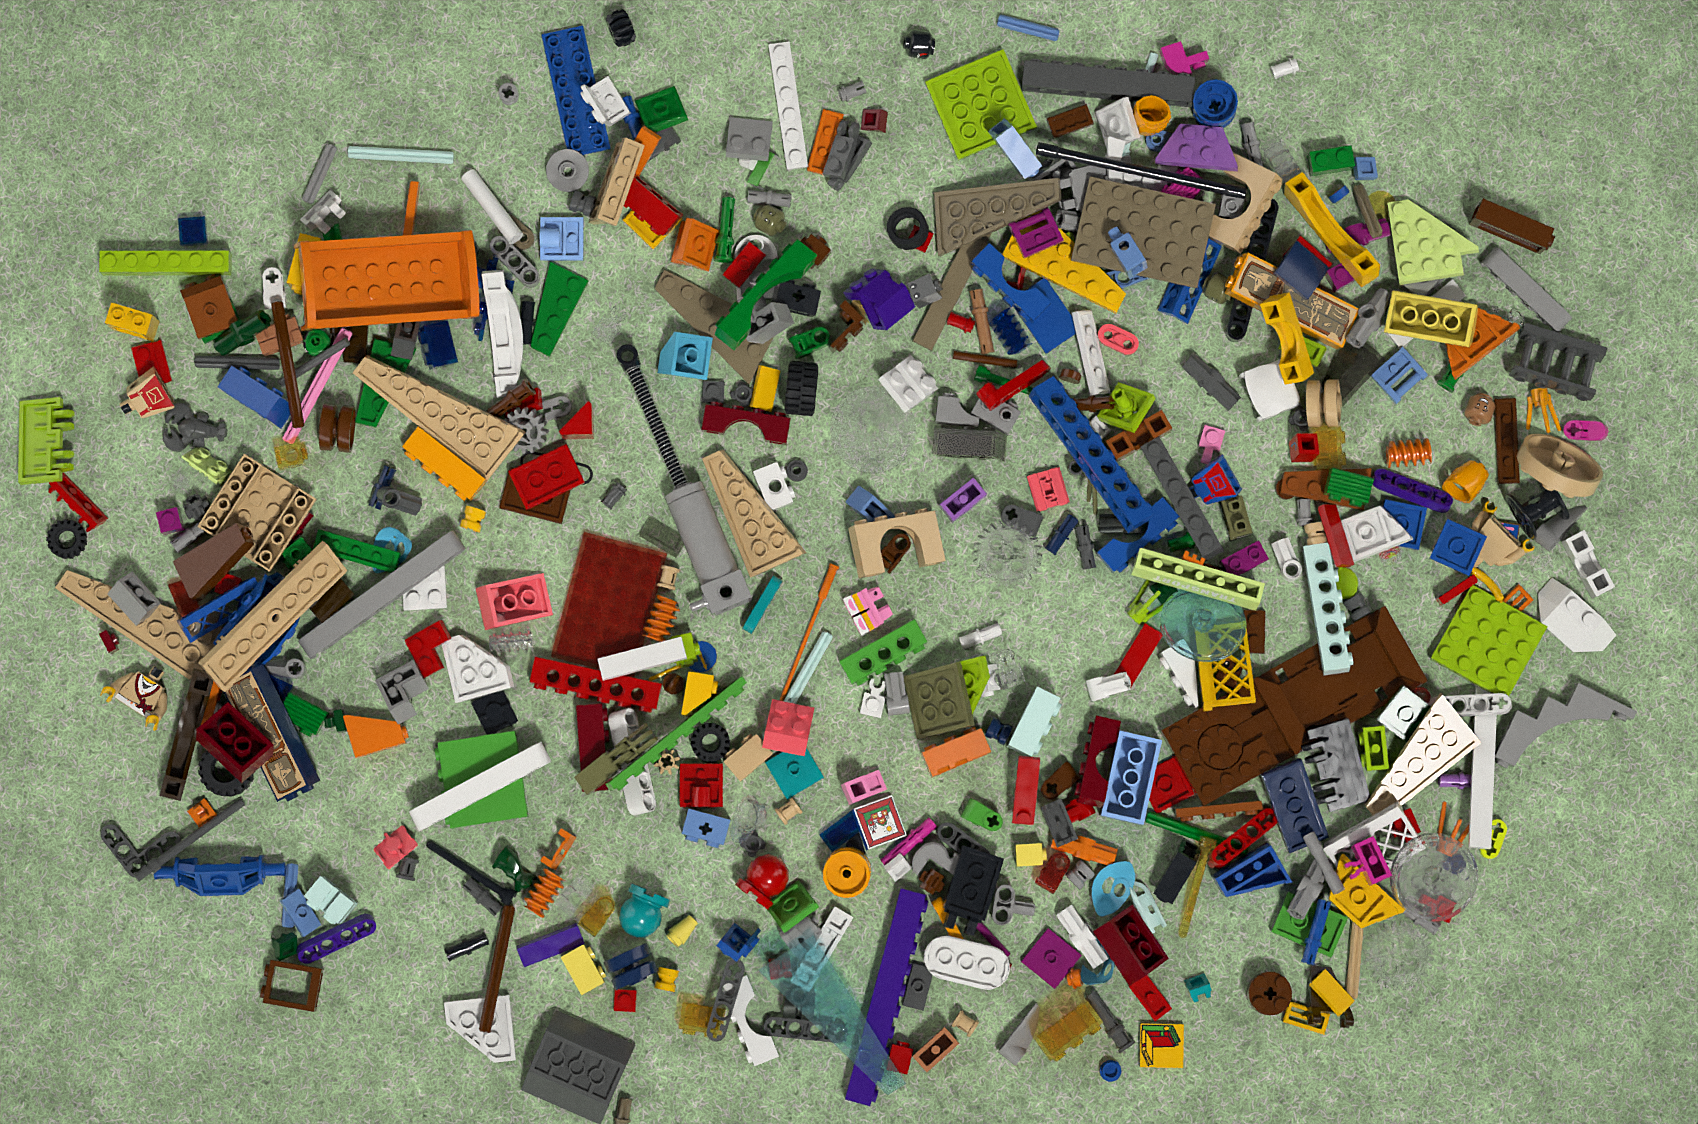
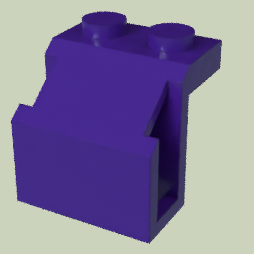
M871 268L865 271L863 277L853 281L849 285L850 287L843 292L847 300H860L873 329L888 330L916 307L906 285L902 282L897 284L886 270Z

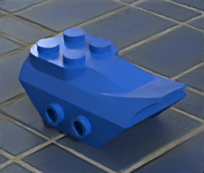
M278 572L269 576L265 574L253 591L244 596L238 611H234L229 616L227 624L218 634L213 644L217 645L216 641H221L220 637H225L285 577ZM300 617L247 671L261 664H266L281 652L282 645L286 639H290L294 635L295 627L298 625Z

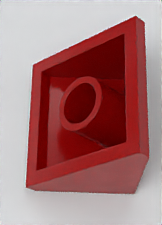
M589 401L559 431L563 439H594V408Z

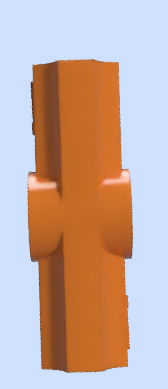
M1079 835L1077 840L1058 848L1054 839H1052L1050 848L1072 854L1071 856L1088 862L1091 860L1106 866L1114 863L1118 849L1096 843L1095 840Z

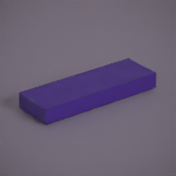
M577 923L517 945L516 949L523 966L527 967L585 944Z

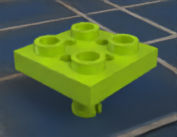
M1118 382L1110 394L1115 402L1106 403L1115 404L1114 409L1101 410L1097 417L1101 422L1135 433L1156 398L1149 392Z

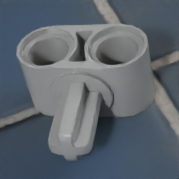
M1001 885L996 889L992 908V920L995 924H1008L1013 913L1028 916L1034 915L1035 904L1016 901L1015 891L1010 885ZM1002 888H1007L1011 892V897L1006 901L999 897V891ZM1000 909L1005 910L1008 915L1004 922H999L996 919V912Z

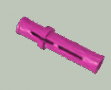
M928 817L915 830L911 829V833L880 860L886 865L900 853L904 857L917 844H922L924 842L923 839L938 827Z

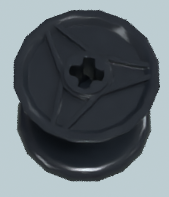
M1539 481L1542 492L1536 496H1529V500L1523 504L1513 495H1505L1510 511L1524 533L1532 540L1537 538L1533 522L1539 518H1546V514L1554 510L1564 520L1570 519L1567 507L1558 491L1545 489Z

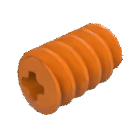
M1424 438L1422 444L1419 439H1415L1414 444L1408 439L1405 445L1402 440H1399L1397 446L1394 441H1390L1388 447L1386 446L1388 468H1391L1392 462H1395L1398 468L1401 461H1403L1405 467H1408L1409 460L1412 461L1414 466H1416L1418 460L1421 461L1422 465H1425L1426 459H1429L1430 464L1432 463L1431 444L1428 438Z
M657 595L656 598L661 603L653 604L657 611H650L654 619H647V623L651 627L643 628L648 634L643 636L657 642L667 641L663 638V635L671 634L666 628L674 627L670 619L677 620L673 611L680 612L681 609L676 606L677 602Z
M546 868L543 869L546 877L538 876L542 883L533 884L537 890L528 891L532 898L524 897V901L527 903L525 907L542 918L545 915L541 910L550 909L546 902L554 903L551 895L558 896L559 892L556 890V887L563 889L564 885L561 883V880L565 881Z

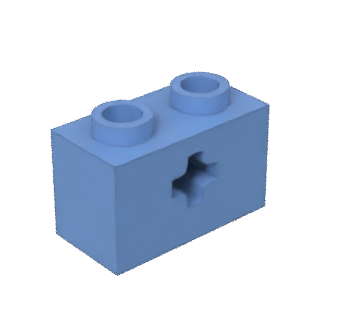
M688 809L682 834L686 835V840L698 843V839L707 841L706 845L719 848V845H724L731 820ZM708 823L712 832L702 835L703 831L699 828Z

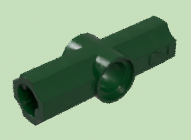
M258 310L246 319L232 323L228 331L215 339L213 344L215 350L224 356L238 347L250 344L255 340L254 336L270 326L271 318L269 314L265 313L264 310Z

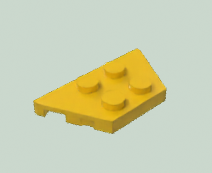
M1340 855L1336 873L1345 889L1335 895L1330 890L1328 900L1361 929L1405 911L1377 884L1369 886L1363 872H1360L1356 878L1350 880L1349 876L1354 874L1359 867L1349 866L1345 869L1344 864L1352 861L1346 855Z

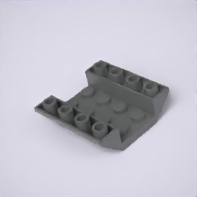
M556 1010L531 1063L521 1090L592 1122L601 1124L636 1045Z

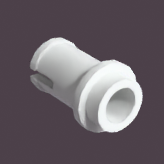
M1288 58L1286 62L1271 66V71L1274 79L1290 73L1296 74V71H1299V67L1295 58Z

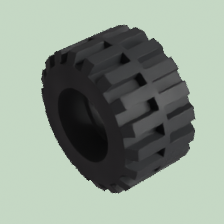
M791 361L789 363L785 397L786 414L813 416L819 370L817 363Z
M208 751L202 754V760L198 764L200 766V770H198V775L201 776L200 781L206 786L205 788L208 791L219 796L232 797L237 794L239 795L245 789L247 790L250 787V782L254 780L252 774L243 783L237 778L231 782L220 781L214 771L218 760Z

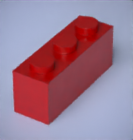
M634 175L624 207H630L637 219L642 222L645 220L651 225L650 229L656 235H667L683 214L638 175Z

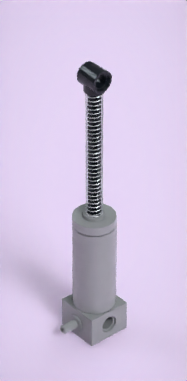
M629 344L622 345L617 350V360L623 371L629 375L628 379H630V383L634 387L633 390L637 394L636 397L640 402L639 405L642 406L641 409L645 413L644 416L648 421L647 424L650 425L649 428L652 430L653 439L656 440L655 443H657V447L660 449L661 458L664 459L663 462H665L666 469L670 473L669 477L672 478L671 481L675 485L672 492L664 498L701 584L703 599L689 605L691 611L694 612L707 607V610H710L714 617L751 602L752 596L741 570L737 567L702 481L688 483V480L685 478L686 476H684L685 472L682 471L683 468L681 469L680 461L676 457L677 453L674 452L675 449H673L672 442L669 440L671 438L666 433V427L662 423L663 419L660 418L661 415L659 416L658 408L654 404L655 400L652 399L653 396L651 397L650 389L646 385L647 381L644 380V374L641 373L640 367L642 364L636 348ZM624 352H632L634 354L631 361H624L622 359ZM730 589L732 595L729 598H723L721 596L722 590Z

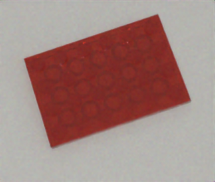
M584 532L551 657L600 670L598 658L643 647L645 636L643 635H646L643 628L649 626L647 619L651 618L650 611H653V604L655 603L659 588L657 583L660 582L663 571L661 566L665 565L667 553ZM636 672L623 676L635 678Z

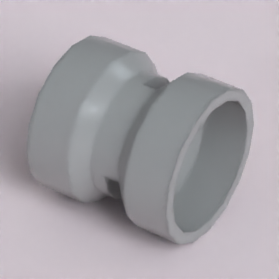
M1079 860L1076 863V867L1073 870H1069L1065 876L1081 890L1085 886V882L1088 879H1092L1095 874L1082 860Z

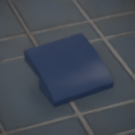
M1295 241L1273 274L1304 300H1308L1329 267L1298 241Z

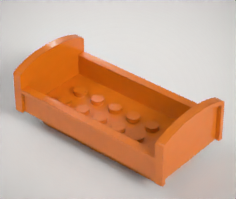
M472 230L312 242L299 241L294 244V249H299L305 325L301 326V331L462 318L473 319L479 317L478 273Z

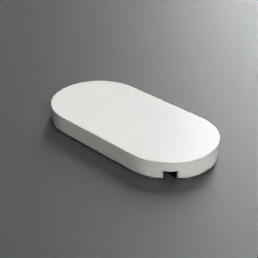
M940 936L932 940L925 949V965L929 972L939 979L992 990L1001 986L1007 980L1010 973L1008 957L1002 950L994 946L953 936Z

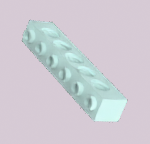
M1327 542L1303 546L1302 552L1323 676L1349 672L1350 665H1353L1352 653L1347 651L1346 644H1350L1348 631L1344 632L1343 623H1346V616L1344 610L1340 611L1339 603L1343 602L1342 593L1336 587V582H1339L1337 569H1333L1332 561L1334 560L1329 544ZM1324 563L1327 569L1325 571H1318L1315 565ZM1325 583L1331 589L1328 592H1322L1319 589V585ZM1330 604L1333 606L1334 611L1326 613L1322 607ZM1334 625L1338 631L1330 634L1327 632L1326 627ZM1332 646H1338L1341 649V653L1334 655L1329 649Z

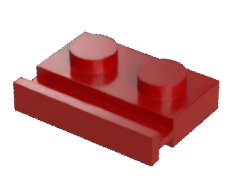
M162 340L131 348L138 377L154 367L164 384L173 382Z

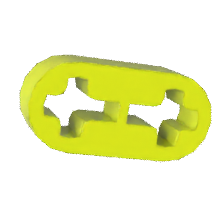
M1492 820V826L1499 823V828L1502 829V832H1498L1495 838H1491L1494 841L1492 848L1495 849V852L1487 855L1485 849H1479L1482 857L1486 859H1493L1500 852L1507 832V826L1502 820Z

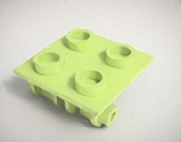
M196 447L182 456L184 460L189 462L191 467L197 471L199 470V473H204V476H208V479L216 485H222L226 480L225 477L232 472L228 469V465L225 462L214 459L210 456L211 453L202 447Z

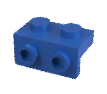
M734 923L716 946L723 954L730 956L737 962L741 956L746 958L760 940L757 936L761 930L757 928L751 936Z

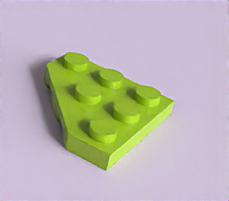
M986 656L960 661L972 714L990 678Z

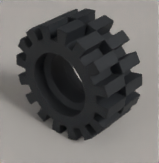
M59 520L55 525L52 524L51 530L47 532L48 537H46V541L48 542V548L53 554L63 559L78 557L85 550V545H87L85 529L73 520ZM65 531H70L75 536L74 544L68 548L62 547L59 543V537Z
M705 723L693 732L691 747L695 755L701 760L707 762L718 761L729 750V735L722 726L716 723ZM708 734H713L719 739V745L713 751H708L702 746V740Z

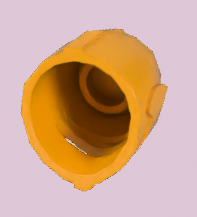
M1153 95L1138 100L1132 110L1139 134L1143 136H1152L1166 128L1171 119L1170 108L1166 101Z
M1469 460L1460 467H1457L1444 481L1442 489L1450 494L1452 498L1463 503H1470L1482 490L1489 477V473L1482 463ZM1454 483L1460 485L1463 489H1459Z

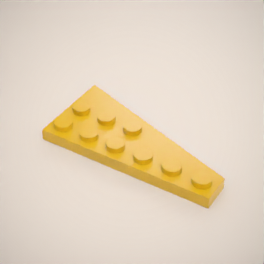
M1040 210V211H1038V212H1036V213H1033V214H1031V215H1029V216H1027V217H1025V218H1023V219H1026V218H1028V217H1030V216H1033V215H1035V214H1037V213H1040V212H1042V211ZM1043 220L1019 231L1021 235H1024L1047 225V222ZM1061 229L1059 231L1064 240L1062 243L1025 259L1014 236H1011L1002 254L1006 260L1115 314L1117 313L1126 293L1100 267L1071 261L1075 243Z

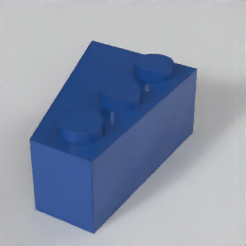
M231 365L217 387L282 429L290 417L289 403L282 398L284 394L274 387L271 390L266 387L267 383L258 377L255 380L250 377L251 373L246 369L240 367L238 370Z
M1267 842L1211 875L1221 894L1225 897L1252 892L1257 889L1270 888L1284 883H1292L1274 849Z

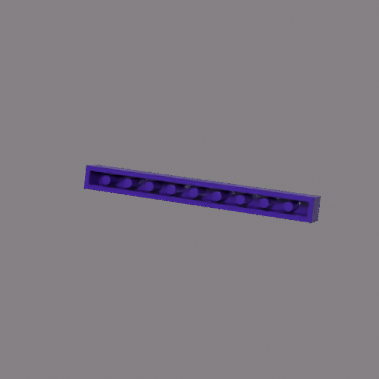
M900 889L845 1100L870 1106L871 1102L876 1103L879 1090H876L875 1086L877 1081L881 1082L884 1069L880 1067L882 1060L887 1061L890 1048L886 1047L888 1038L892 1039L895 1026H892L893 1018H898L901 1006L897 1005L899 996L904 997L906 984H903L905 975L909 976L912 963H908L910 954L915 955L918 942H914L916 933L920 934L923 921H920L921 912L926 913L929 900H925L926 895Z

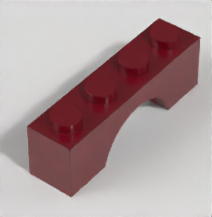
M711 402L710 405H705L702 432L723 435L731 425L737 422H750L762 431L765 442L787 445L791 418H787L785 413L774 412V415L765 414L766 411L761 409H753V412L744 411L745 407L732 405V408L723 407V403Z
M1096 715L1094 722H1089L1087 734L1091 736L1090 741L1085 742L1083 754L1087 756L1086 761L1081 762L1079 775H1082L1081 783L1077 782L1075 795H1078L1077 803L1103 808L1109 782L1099 774L1096 767V757L1103 750L1115 747L1121 721Z

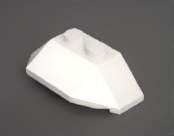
M1551 578L1538 593L1540 622L1548 626L1547 630L1572 652L1603 651L1616 636L1608 623L1571 589Z

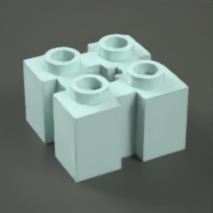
M320 876L304 895L308 899L306 904L315 911L321 909L325 913L323 917L331 924H342L358 905L355 900L325 876Z

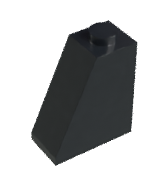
M1184 837L1153 893L1160 901L1173 904L1194 869L1202 850L1200 846Z

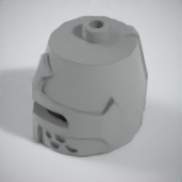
M807 916L784 933L781 930L778 933L799 960L815 946L822 933L817 925L819 921L814 916L811 918Z

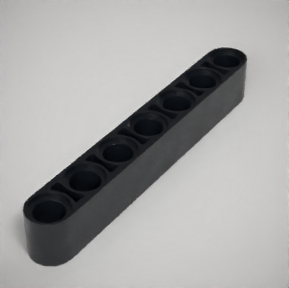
M1274 199L1271 200L1273 213L1267 214L1264 212L1260 219V225H1265L1268 228V233L1260 234L1258 230L1254 231L1246 253H1250L1264 261L1279 209L1278 203ZM1259 245L1263 253L1260 255L1254 254L1252 246ZM1235 298L1226 327V337L1231 342H1239L1244 338L1253 307ZM1239 306L1244 307L1247 314L1239 316L1236 313V308ZM1238 327L1241 330V336L1234 337L1230 329Z

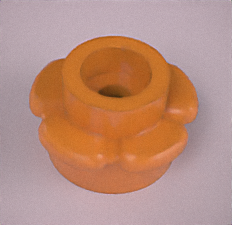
M1071 968V973H1067L1068 985L1073 986L1074 989L1083 986L1080 976L1081 970Z

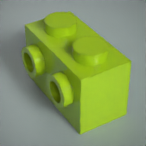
M1385 726L1363 728V732L1359 733L1360 746H1365V754H1361L1362 767H1367V771L1389 769Z

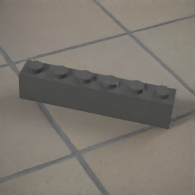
M1160 437L1141 446L1143 453L1205 561L1223 552V547Z

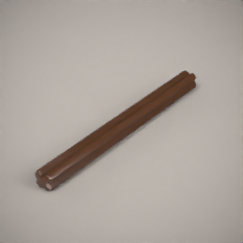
M282 301L273 302L271 306L292 426L297 429L304 427V419L284 305Z
M510 905L503 906L479 1025V1031L483 1033L491 1032L515 908Z

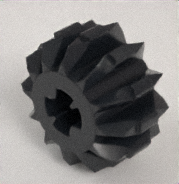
M616 10L607 15V26L616 46H627L635 41V31L625 10Z

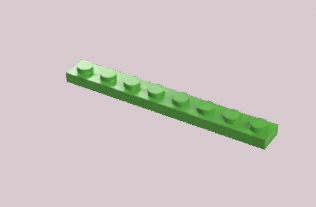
M742 676L737 678L607 782L605 785L610 791L614 789L621 790L628 784L627 779L632 775L637 777L645 770L643 766L649 761L653 764L662 757L660 752L665 748L669 751L675 747L680 736L687 737L695 730L693 727L698 722L703 724L712 717L709 713L715 708L719 711L728 704L726 700L730 696L735 698L744 691L743 686L747 683Z

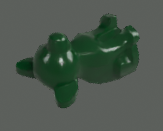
M508 845L504 847L492 865L493 869L499 868L509 878L515 880V890L517 892L527 889L531 886L532 880H537L538 878L534 874L523 871L519 857Z

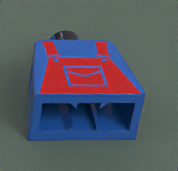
M1223 454L1196 472L1191 478L1194 485L1188 487L1194 498L1200 496L1207 505L1234 498L1242 490Z

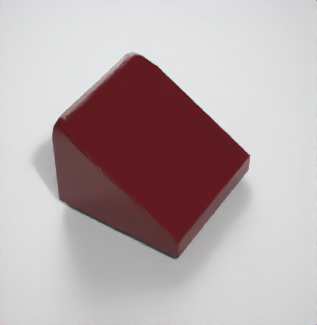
M863 109L861 130L886 133L888 112L882 109Z

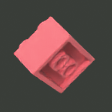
M544 573L476 588L485 630L553 615Z

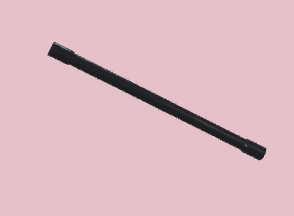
M1038 142L1036 155L1078 162L1235 198L1245 199L1247 188L1243 186L1196 178L1064 149Z

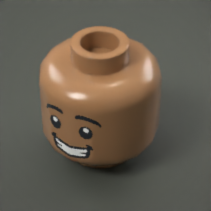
M1477 393L1469 398L1464 415L1469 420V423L1474 426L1488 424L1492 419L1495 403L1489 395Z

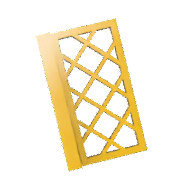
M1246 622L1203 627V623L1194 624L1204 711H1211L1212 707L1256 703ZM1233 630H1242V637L1238 641L1229 636ZM1217 632L1222 637L1217 643H1214L1208 638V633ZM1225 639L1234 644L1228 652L1219 646ZM1237 647L1245 652L1240 661L1231 655ZM1215 650L1225 655L1219 662L1211 658V654ZM1227 658L1236 663L1231 671L1222 666ZM1239 667H1242L1248 673L1243 680L1234 675ZM1218 669L1227 674L1221 682L1213 677V674ZM1230 677L1239 683L1233 691L1224 685ZM1243 686L1250 691V697H1240L1236 693ZM1220 688L1229 693L1226 699L1216 700V693Z

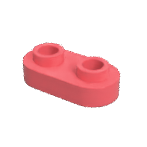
M1105 324L1098 331V340L1101 344L1123 355H1132L1138 349L1139 341L1137 337L1113 324ZM1111 332L1112 338L1106 339L1104 333ZM1130 341L1132 346L1125 348L1124 342Z

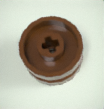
M324 403L319 423L320 450L332 451L337 438L339 452L351 453L356 424L355 406L343 405L338 418L337 406Z

